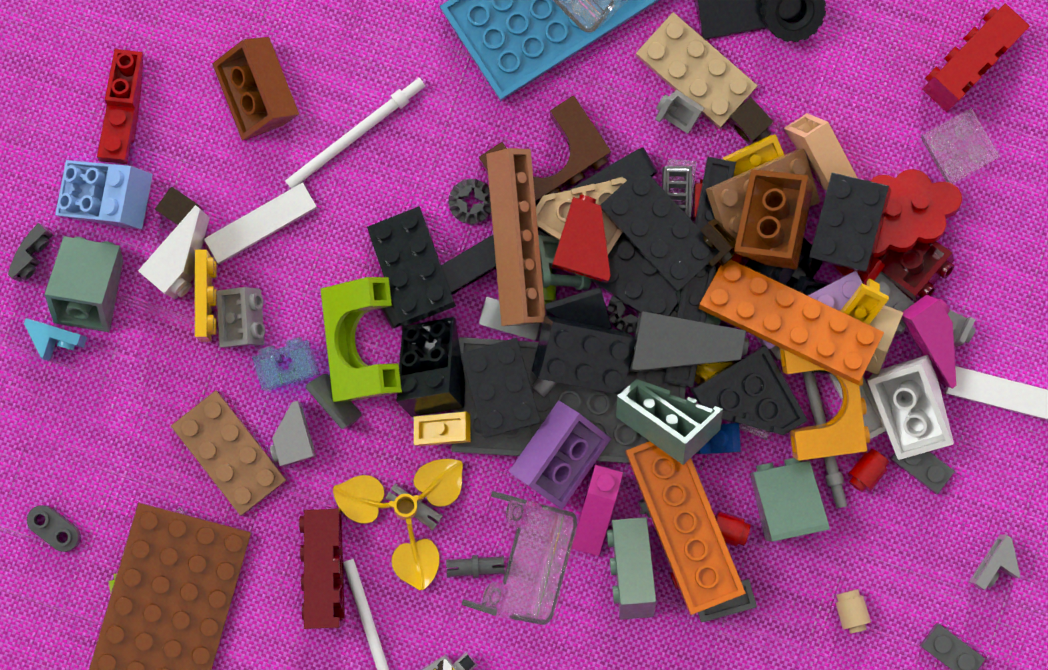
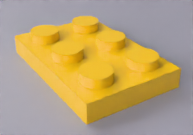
M195 250V337L200 342H212V335L217 334V319L212 315V306H217V290L212 286V278H217V262L214 261V257H211L207 250Z

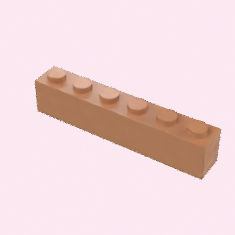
M507 148L488 153L486 156L501 326L543 323L545 304L531 149Z

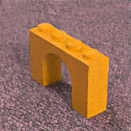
M779 348L783 373L793 374L825 370ZM831 373L836 377L842 388L843 398L838 413L826 423L795 428L790 431L793 458L800 461L867 451L866 443H870V433L868 427L864 426L863 415H866L867 408L864 397H860L859 386H863V377L859 384L856 385Z

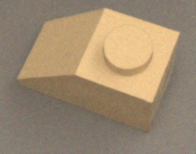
M884 305L869 324L883 331L884 334L866 369L867 371L879 374L904 312Z

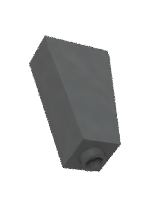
M642 311L638 317L635 334L636 342L629 371L636 372L741 360L742 355L746 356L749 338H745L746 330Z

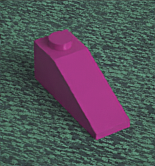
M925 295L904 310L901 319L922 355L929 356L938 382L953 389L957 385L953 323L948 316L950 310L942 299Z
M594 465L572 549L596 556L600 555L623 472Z

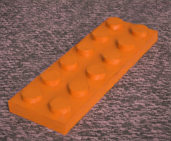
M731 259L723 266L720 265L699 304L700 310L742 330H746V332L856 385L862 379L884 334L883 331Z
M650 441L626 450V456L689 614L698 613L746 594L692 459L690 458L682 465Z

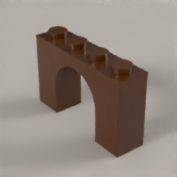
M574 95L550 110V118L566 140L570 156L565 167L557 174L545 178L533 176L536 206L542 196L560 193V189L567 184H570L571 187L575 186L585 179L584 173L592 168L597 171L609 163L607 158L611 155L610 148ZM503 142L478 157L479 163L487 175L486 154L507 149Z

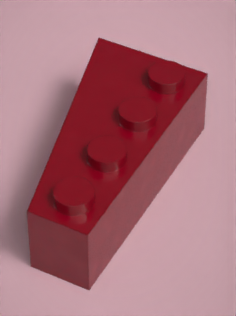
M341 508L304 510V516L299 517L300 533H304V545H300L301 562H304V574H301V589L304 591V603H302L304 629L340 628L345 624Z

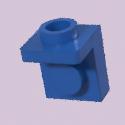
M739 423L721 424L720 431L696 454L741 452Z

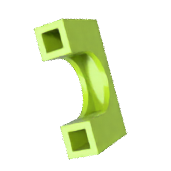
M366 277L320 288L333 402L356 401L402 392L399 363L368 366L361 360L355 344L356 328L362 316L369 311L392 306L389 277Z

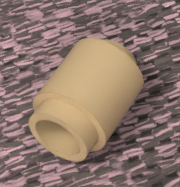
M859 589L837 594L838 602L835 604L842 628H849L850 634L867 630L866 624L871 623L864 595L860 596Z

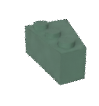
M638 379L617 396L616 417L682 465L716 435L721 428L722 408L714 406L711 409L697 404L696 399L688 397L685 400L671 395L670 390Z
M647 517L612 520V530H607L608 547H613L614 558H609L611 575H616L617 586H612L614 604L618 603L619 619L654 617L656 597Z

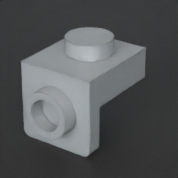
M676 90L670 96L665 94L656 107L659 113L655 120L661 122L665 118L688 134L705 108Z

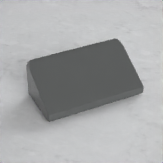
M322 374L306 385V389L341 429H348L362 416L361 412L351 401L333 402L331 379L328 374Z

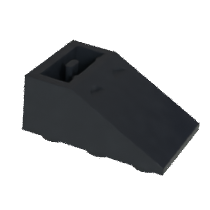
M454 317L402 327L399 362L402 392L397 393L396 402L411 417L464 408L465 378L456 319Z

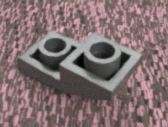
M38 223L20 244L8 272L12 279L19 282L22 279L27 280L36 272L37 269L35 267L40 261L33 254L45 249L50 243L48 239L53 236L45 226Z

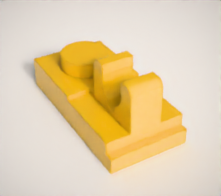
M774 134L735 151L722 159L736 162L733 176L735 177L783 156L784 152L777 136Z
M868 279L867 285L862 283L840 311L869 325L887 303L889 296L880 292L879 283Z
M468 412L414 416L415 446L471 442V414Z

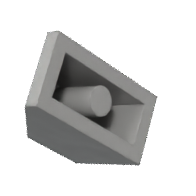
M300 401L292 402L272 437L274 445L270 446L274 462L279 461L280 466H287L317 457Z

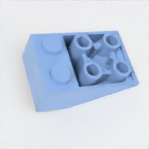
M66 160L55 215L118 227L142 229L153 174L133 166Z

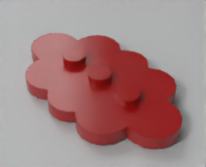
M916 169L905 170L896 178L885 174L873 177L871 182L888 185L891 189L873 258L884 255L888 249L896 252H907L915 246L917 241L925 244L938 241L944 235L947 225L946 219L954 216L960 209L962 194L958 187L945 181L931 183V180L925 173Z

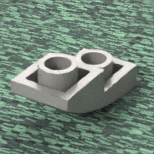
M486 297L479 321L480 325L538 341L543 324L501 326L499 300L492 297Z

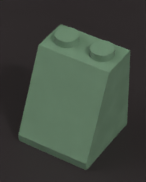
M63 237L44 294L53 323L104 332L110 331L123 265V257L119 245L108 241H89L83 237Z
M795 458L784 460L785 466L774 468L772 462L757 465V471L750 473L763 535L766 541L773 542L830 529L810 461L802 462V460L798 461Z

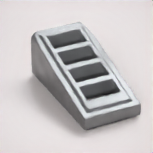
M664 166L662 169V189L672 200H685V205L678 206L691 219L692 167ZM669 176H685V181H669ZM669 188H685V193H669Z

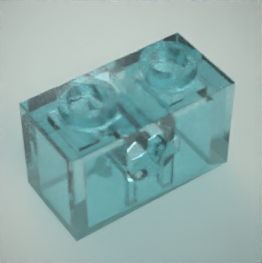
M302 337L286 341V347L275 350V346H269L258 350L259 355L253 356L252 359L263 391L273 390L320 375L310 341H303ZM284 356L293 361L288 364V370L279 367V364L283 362L282 357Z

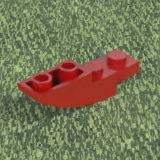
M114 49L105 95L107 106L97 152V158L101 162L127 164L130 146L131 143H134L142 88L143 52Z

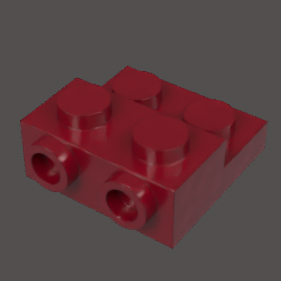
M917 241L915 246L907 252H896L888 249L884 255L877 257L885 265L880 273L915 302L925 295L932 296L936 289L934 284L940 277L943 279L947 278L955 266L952 264L954 262L953 253L937 241L926 244Z

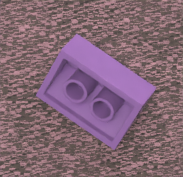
M558 400L508 472L560 509H563L612 438L580 413Z

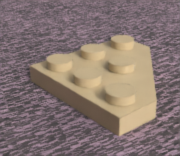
M620 177L611 181L542 196L536 206L538 228L560 241L573 197L579 198L580 195H586L596 199L595 204L601 205L627 180ZM602 211L607 253L609 254L622 232Z

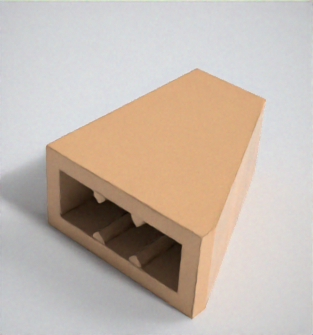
M806 113L784 128L795 147L805 150L810 169L824 190L827 191L831 173L857 178L829 122Z

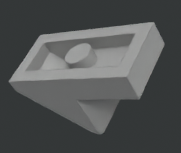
M999 534L969 580V583L976 588L985 590L987 586L989 588L992 587L999 577L998 569H1001L1013 578L1020 579L1013 541L1008 535Z

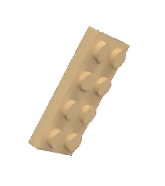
M674 12L635 54L639 60L675 91H680L705 109L702 114L719 129L758 86Z

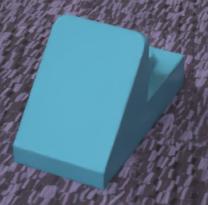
M27 318L24 322L43 360L50 361L57 340V346L74 350L75 345L82 348L85 346L86 336Z

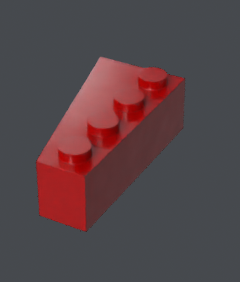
M1006 3L999 10L993 7L982 18L986 23L979 30L974 26L963 38L967 43L960 50L955 46L947 54L944 60L948 63L941 70L936 66L924 78L928 83L922 90L946 112L976 84L981 76L1030 27Z

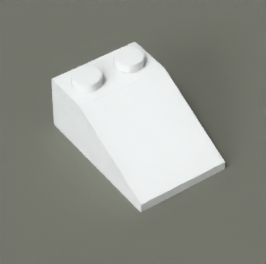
M195 205L138 271L164 294L173 299H176L178 296L183 297L192 286L190 282L195 276V250L202 249L210 217Z
M928 355L881 369L878 375L873 373L867 381L898 460L953 445L954 441L939 382Z

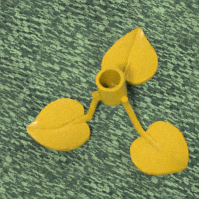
M439 459L426 463L418 469L413 479L415 488L422 493L414 497L410 494H401L395 501L380 503L384 498V488L379 480L372 476H356L333 487V494L338 507L354 522L367 524L375 521L379 513L378 508H394L396 516L401 520H406L410 543L400 544L395 549L391 562L396 575L417 590H424L431 584L439 567V552L436 545L429 539H421L415 542L411 519L417 513V501L427 497L428 502L436 507L452 504L461 492L463 463L455 459Z

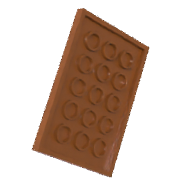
M138 502L88 670H212L251 532Z

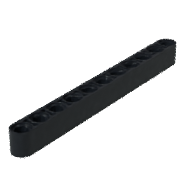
M644 147L571 189L611 181L620 177L628 180L641 167L651 177L658 173V170ZM538 228V235L550 236ZM493 235L442 264L452 295L496 269ZM391 299L392 306L380 309L391 328L394 329L401 326Z

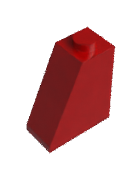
M580 195L579 198L573 197L552 267L608 283L610 268L601 205L595 204L596 199L586 195Z

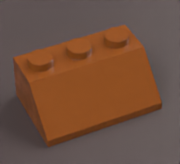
M269 37L243 39L212 63L242 141L284 126L299 115L296 103Z
M751 169L734 249L736 254L768 266L797 269L814 188L808 175Z

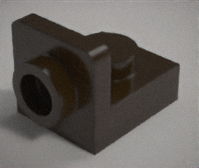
M716 219L709 221L700 230L704 234V241L711 248H717L720 251L708 262L711 267L718 263L723 266L735 255L732 250L735 248L736 240Z

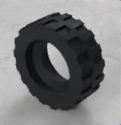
M761 0L760 13L763 17L761 18L763 23L775 37L781 38L786 42H799V40L808 39L809 36L814 35L817 29L822 26L823 18L826 16L825 0H804L806 3L804 17L798 22L788 23L781 18L779 13L783 0Z

